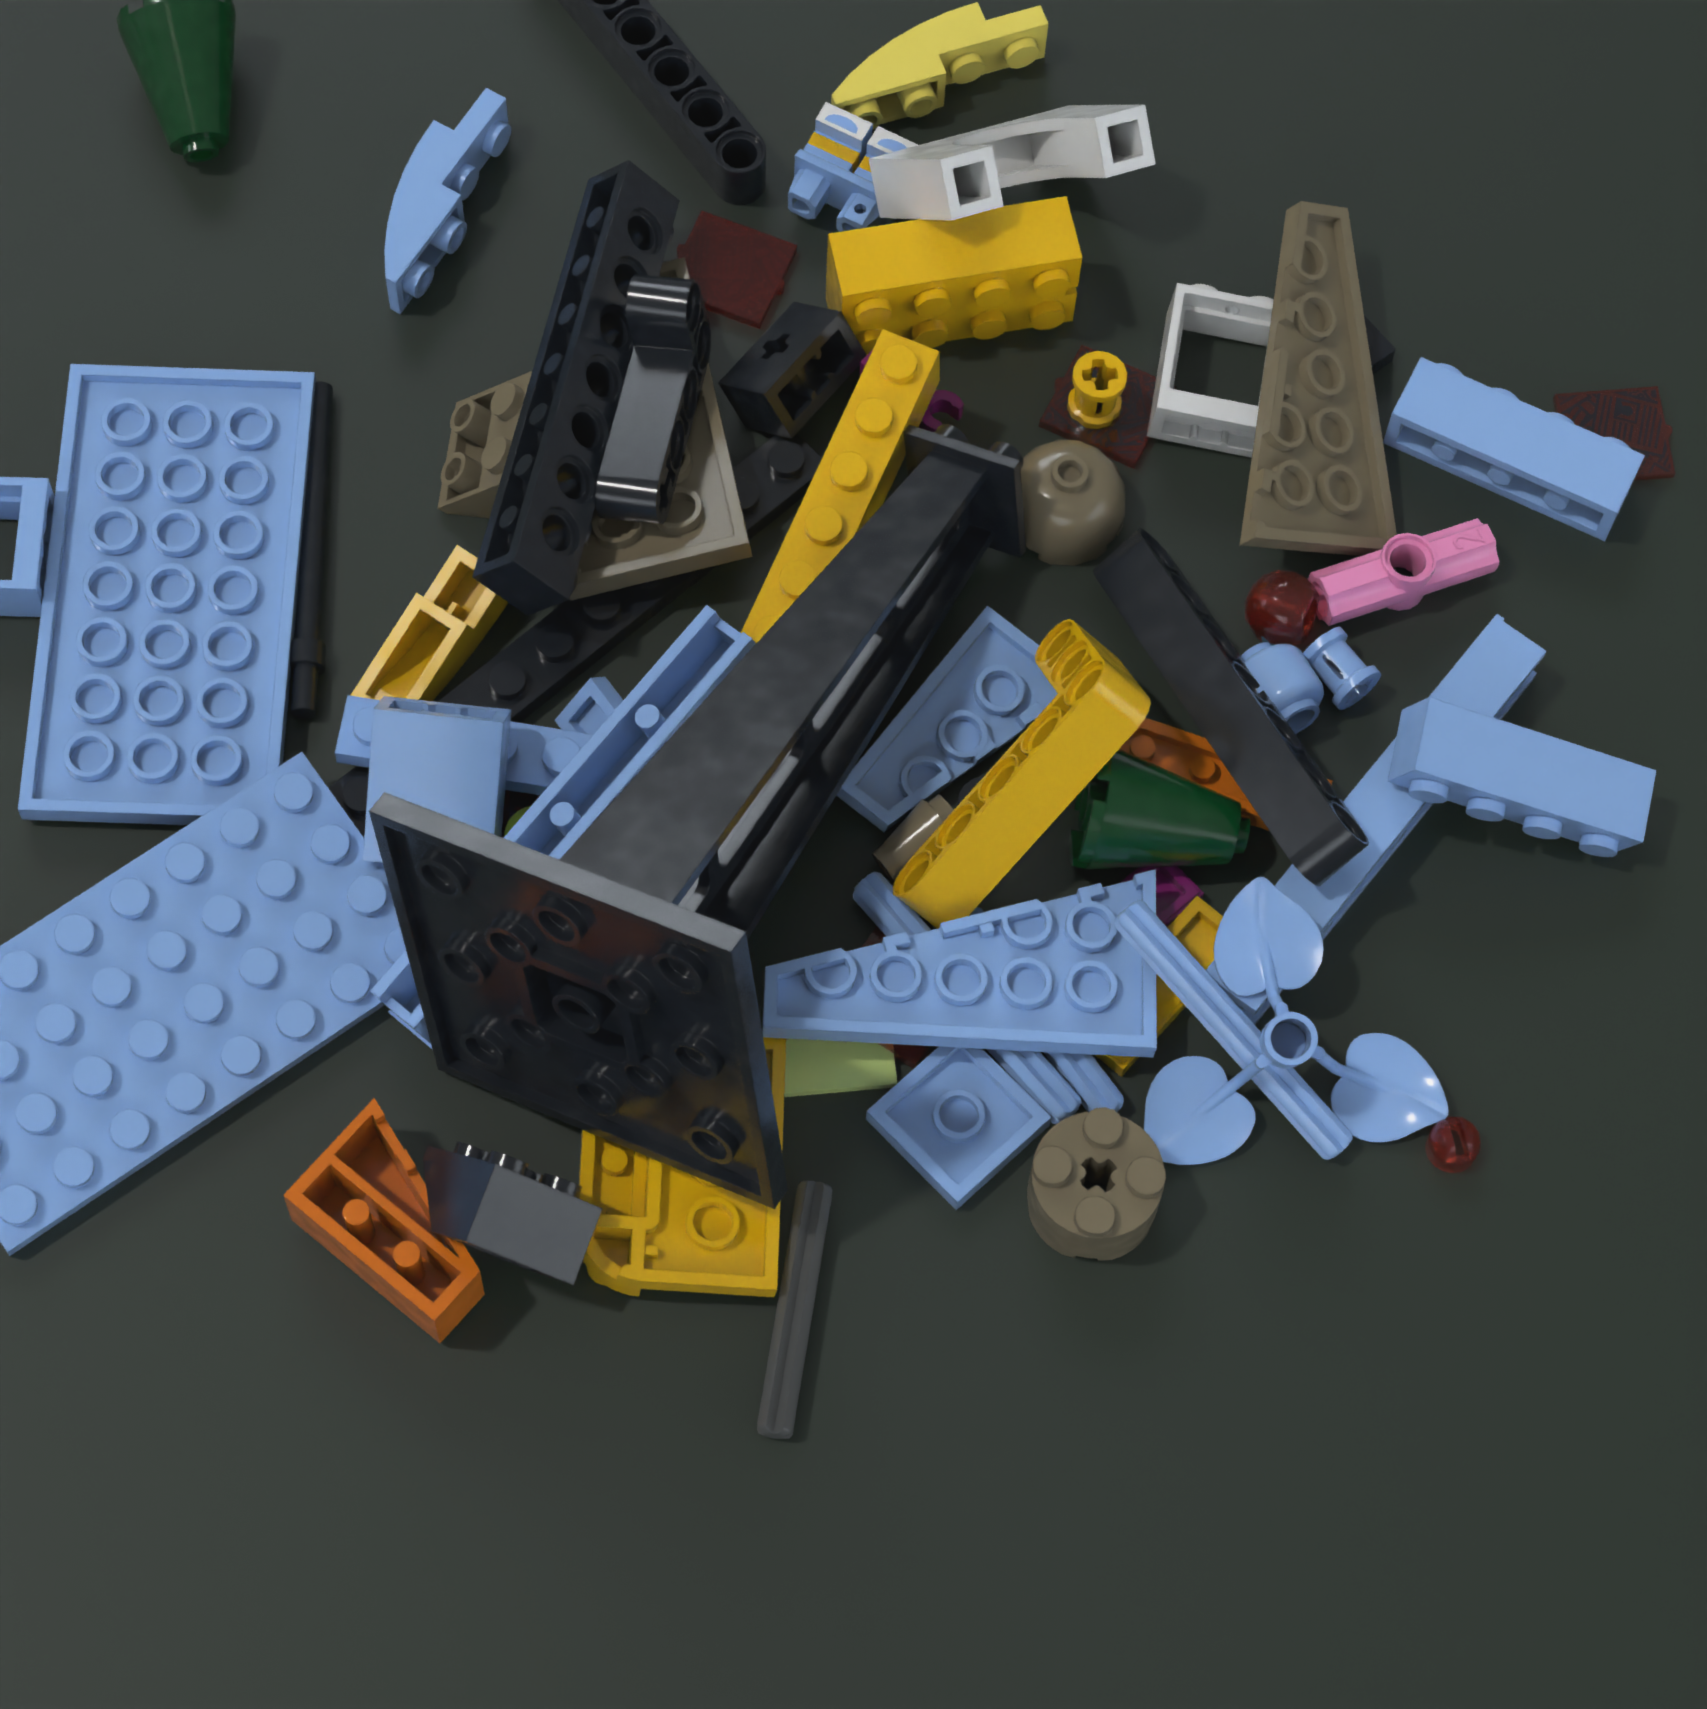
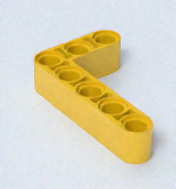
M1067 619L1057 624L1041 641L1035 654L1036 664L1058 694L908 860L894 881L893 895L937 929L942 922L969 916L1131 737L1149 712L1150 698L1119 658L1074 620Z

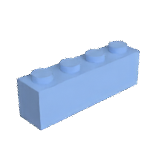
M1420 357L1391 414L1383 443L1604 542L1645 457L1644 454L1632 450L1625 442L1617 438L1600 436L1575 425L1571 419L1563 414L1543 411L1519 400L1517 396L1508 390L1491 388L1464 376L1457 368L1444 363L1436 364L1423 357Z
M1428 697L1401 711L1387 782L1409 788V796L1419 801L1428 803L1450 801L1466 806V814L1473 818L1484 821H1502L1507 819L1522 824V831L1530 836L1541 839H1558L1563 837L1579 842V850L1584 853L1599 857H1614L1617 855V851L1635 846L1644 841L1657 770Z

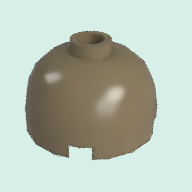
M1057 440L1035 447L1023 457L1024 464L1021 468L1026 547L1039 553V560L1051 565L1075 566L1097 559L1106 551L1107 545L1115 539L1116 535H1119L1124 523L1126 492L1125 484L1117 466L1098 448L1077 440Z

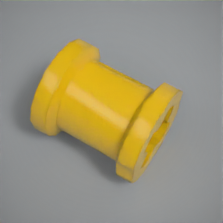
M1094 351L1086 353L1078 359L1073 368L1072 382L1074 388L1069 393L1067 408L1070 416L1083 427L1101 429L1108 427L1120 414L1122 403L1120 395L1126 387L1127 371L1124 363L1117 356L1109 352ZM1094 367H1099L1097 378H1092ZM1099 402L1102 403L1101 412L1097 414L1096 408Z

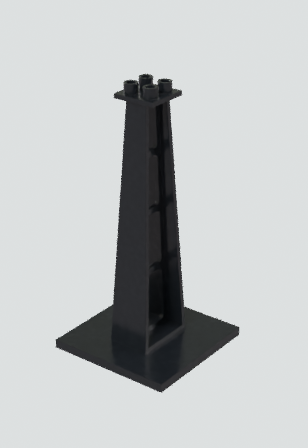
M949 424L938 426L934 432L909 425L904 431L908 477L560 860L391 794L383 793L369 810L438 1070L772 1209L776 1208L787 1192L788 1186L747 940L988 547L1019 558L1025 553L1026 539L1021 468L1024 461L1022 455L1015 447L1005 442H996L989 450L971 445L961 430Z

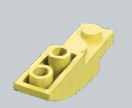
M978 2L948 11L904 32L871 54L834 91L831 96V104L873 123V129L880 124L905 117H923L934 109L944 107L945 86L948 84L969 83L981 75L1009 67L1014 69L1023 68L1037 59L1044 58L1049 23L1041 5L985 20Z

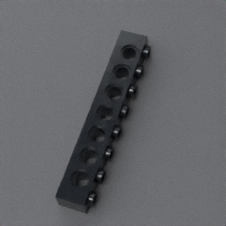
M630 160L588 179L472 578L527 616L568 601L578 582L577 570L581 555L592 531L591 519L596 505L595 495L598 474L634 348L626 318V299L629 283L634 275L661 277L660 270L665 252L674 235L673 223L680 200Z

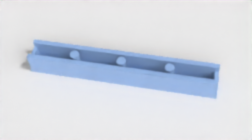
M706 605L504 838L560 860L756 644L754 640L746 633L738 632L723 621L716 611ZM405 950L370 992L390 1009L388 1011L390 1015L432 1049L408 955Z
M1496 614L1429 697L1501 720L1535 678L1537 672L1534 671V668L1543 659L1546 650L1505 623L1504 618ZM1396 738L1343 801L1366 834L1369 845L1321 886L1311 883L1293 864L1275 884L1277 889L1309 913L1317 924L1323 940L1433 805V803L1419 801L1410 797L1408 794L1409 788L1387 782ZM1214 960L1206 969L1208 974L1254 1025L1271 1006L1266 990L1246 997L1237 996L1230 992L1221 981L1216 971ZM1278 988L1279 994H1280L1284 989Z

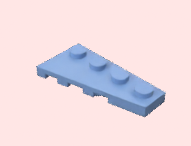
M987 605L855 765L836 796L885 833L907 817L921 799H924L926 802L1024 732L1058 694L1035 662V654L1039 645Z

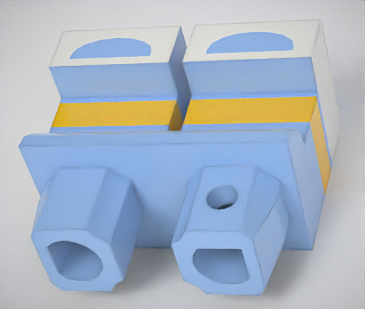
M825 102L815 119V131L804 150L799 149L795 154L794 179L788 192V209L790 212L810 220L816 219L825 203L841 210L836 219V229L839 232L892 224L896 219L880 218L868 159L918 146V144L879 126L872 135L873 123Z

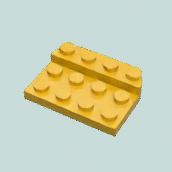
M763 1037L782 1150L786 1038ZM582 1130L579 1185L582 1186L578 1198L602 1208L583 1259L587 1266V1272L593 1281L622 1294L638 1297L641 1289L775 1297L778 1286L781 1201L775 1209H772Z

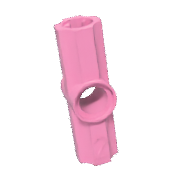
M1476 518L1424 536L1411 533L1397 534L1390 538L1381 550L1311 572L1307 583L1311 594V604L1319 620H1323L1328 626L1386 607L1397 611L1409 610L1418 605L1426 594L1495 572L1500 561L1496 550V539L1488 524H1483ZM1393 568H1404L1411 572L1413 576H1403Z

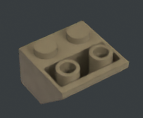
M532 371L456 402L455 410L450 419L451 434L446 462L441 471L442 485L437 509L446 514L490 518Z

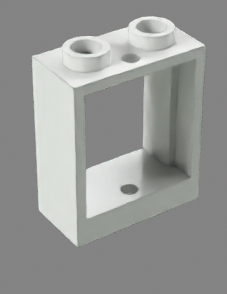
M1176 284L1166 315L1147 437L1252 458L1259 402L1258 406L1176 390L1173 387L1183 330L1267 347L1273 299L1265 296L1246 297L1221 292L1205 284Z

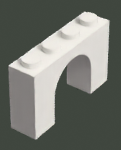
M1145 104L1068 105L868 159L880 218L947 221L1003 207L1001 188L1057 178H1108L1156 164Z

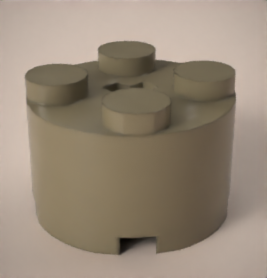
M1106 1107L1095 1108L1090 1112L1078 1113L1057 1123L1040 1141L1035 1151L1028 1181V1211L1036 1232L1052 1249L1072 1258L1079 1256L1097 1258V1261L1113 1260L1133 1250L1150 1231L1163 1194L1166 1173L1159 1149L1152 1138L1140 1126L1120 1116L1115 1110ZM1089 1181L1092 1184L1101 1183L1107 1188L1106 1192L1099 1186H1094L1087 1190L1083 1187L1084 1182Z

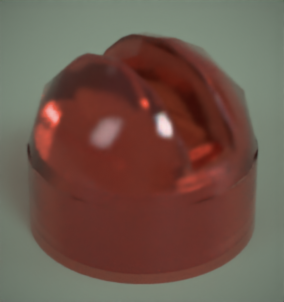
M1447 1117L1432 1127L1426 1140V1154L1431 1163L1438 1169L1449 1173L1462 1172L1468 1169L1475 1161L1480 1151L1481 1141L1480 1134L1472 1122L1463 1117ZM1451 1130L1459 1132L1465 1154L1456 1156Z

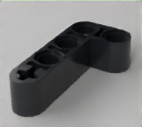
M634 275L629 283L626 299V318L634 348L598 474L595 495L598 516L603 519L663 524L670 510L709 363L711 326L697 280Z

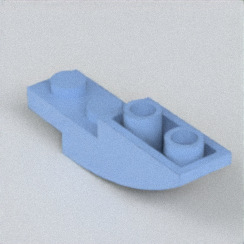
M485 88L454 130L433 120L416 145L402 173L393 197L387 222L384 249L385 278L390 309L399 314L403 312L413 297L420 298L427 291L434 276V269L446 253L453 254L461 245L467 231L462 200L468 198L474 190L479 178V171L490 156H499L509 141L511 126L508 124L506 98L488 88Z

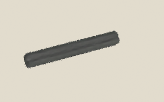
M807 1180L801 1181L797 1185L757 1421L758 1434L768 1438L790 1439L793 1435L832 1200L831 1186L822 1182Z

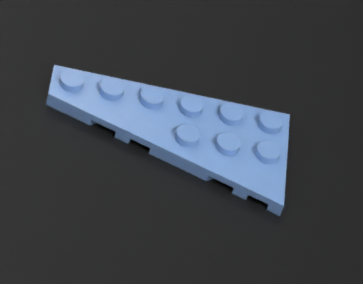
M1156 869L1134 874L1133 880L1102 887V884L1098 883L1078 888L1077 893L1074 895L1046 902L1034 899L942 922L938 929L908 936L907 931L883 937L882 943L850 951L838 948L766 966L763 993V1037L1153 1058L1157 1049L1156 972L1115 928L1114 921L1124 909L1138 900L1144 901L1156 914Z

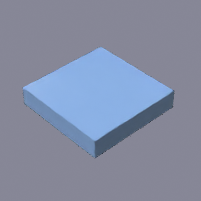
M936 1048L866 1111V1120L955 1210L961 1207L1048 1128L1051 1122V1116L983 1049Z

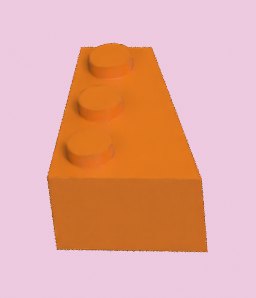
M373 1098L286 1191L283 1197L291 1220L438 1343H441L485 1295L481 1273L464 1244L432 1232L426 1184L418 1173L416 1165L407 1150L403 1148L387 1122L379 1104Z

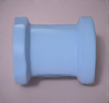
M1335 627L1318 637L1303 652V655L1318 677L1334 694L1332 702L1339 710H1344L1368 694L1380 680L1382 674L1374 665L1366 666L1346 643L1348 635L1341 627Z

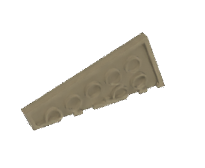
M1300 201L1287 209L1285 215L1239 546L1363 556L1383 549L1387 541L1397 535L1349 212L1348 208Z
M685 257L663 262L660 270L661 277L690 279ZM709 363L666 521L663 524L603 519L598 516L595 505L591 519L592 531L583 548L577 570L578 582L570 596V601L753 557Z

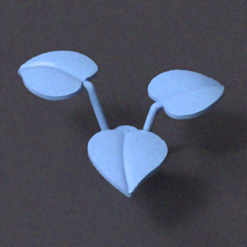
M1257 877L1246 885L1225 911L1215 936L1214 963L1221 981L1235 995L1246 997L1266 990L1267 998L1275 1012V1017L1265 1025L1261 1032L1260 1049L1262 1054L1229 1081L1223 1068L1217 1062L1201 1056H1187L1173 1060L1155 1076L1146 1096L1143 1130L1155 1142L1165 1163L1176 1165L1209 1163L1222 1159L1241 1147L1250 1136L1256 1119L1251 1103L1236 1091L1270 1063L1279 1068L1289 1069L1297 1067L1309 1058H1312L1331 1073L1340 1076L1341 1078L1332 1088L1330 1095L1332 1111L1348 1128L1352 1136L1363 1141L1384 1143L1398 1140L1426 1126L1440 1122L1448 1116L1447 1100L1439 1079L1426 1060L1405 1041L1384 1033L1360 1035L1350 1043L1346 1052L1345 1065L1329 1056L1322 1047L1317 1046V1030L1309 1018L1297 1012H1289L1287 1004L1280 997L1278 988L1295 990L1307 984L1314 977L1322 962L1324 951L1323 939L1317 924L1309 913L1277 889L1265 877Z

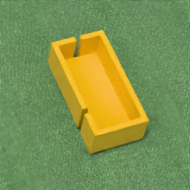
M1067 196L1006 205L952 221L918 219L829 233L826 273V302L828 309L842 312L867 355L874 348L882 329L930 348H935L946 341L971 337L987 340L998 337L1008 331L1027 328L1049 330L1058 327L1064 322L1073 321L1077 297L1076 287L1079 284L1082 254Z

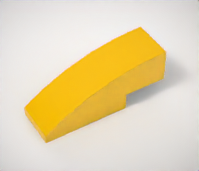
M456 545L424 597L416 592L350 696L381 700L383 696L425 701H433L471 656L508 604L506 600L472 578L478 559L476 556Z

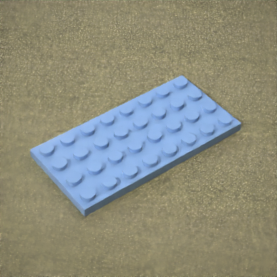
M70 364L18 802V812L22 820L189 825L283 764L291 679L289 663L291 641L294 640L299 565L316 383L315 372Z
M303 752L292 757L0 946V1243L9 1256L384 1006L370 990L406 950L382 862L363 861L364 837Z

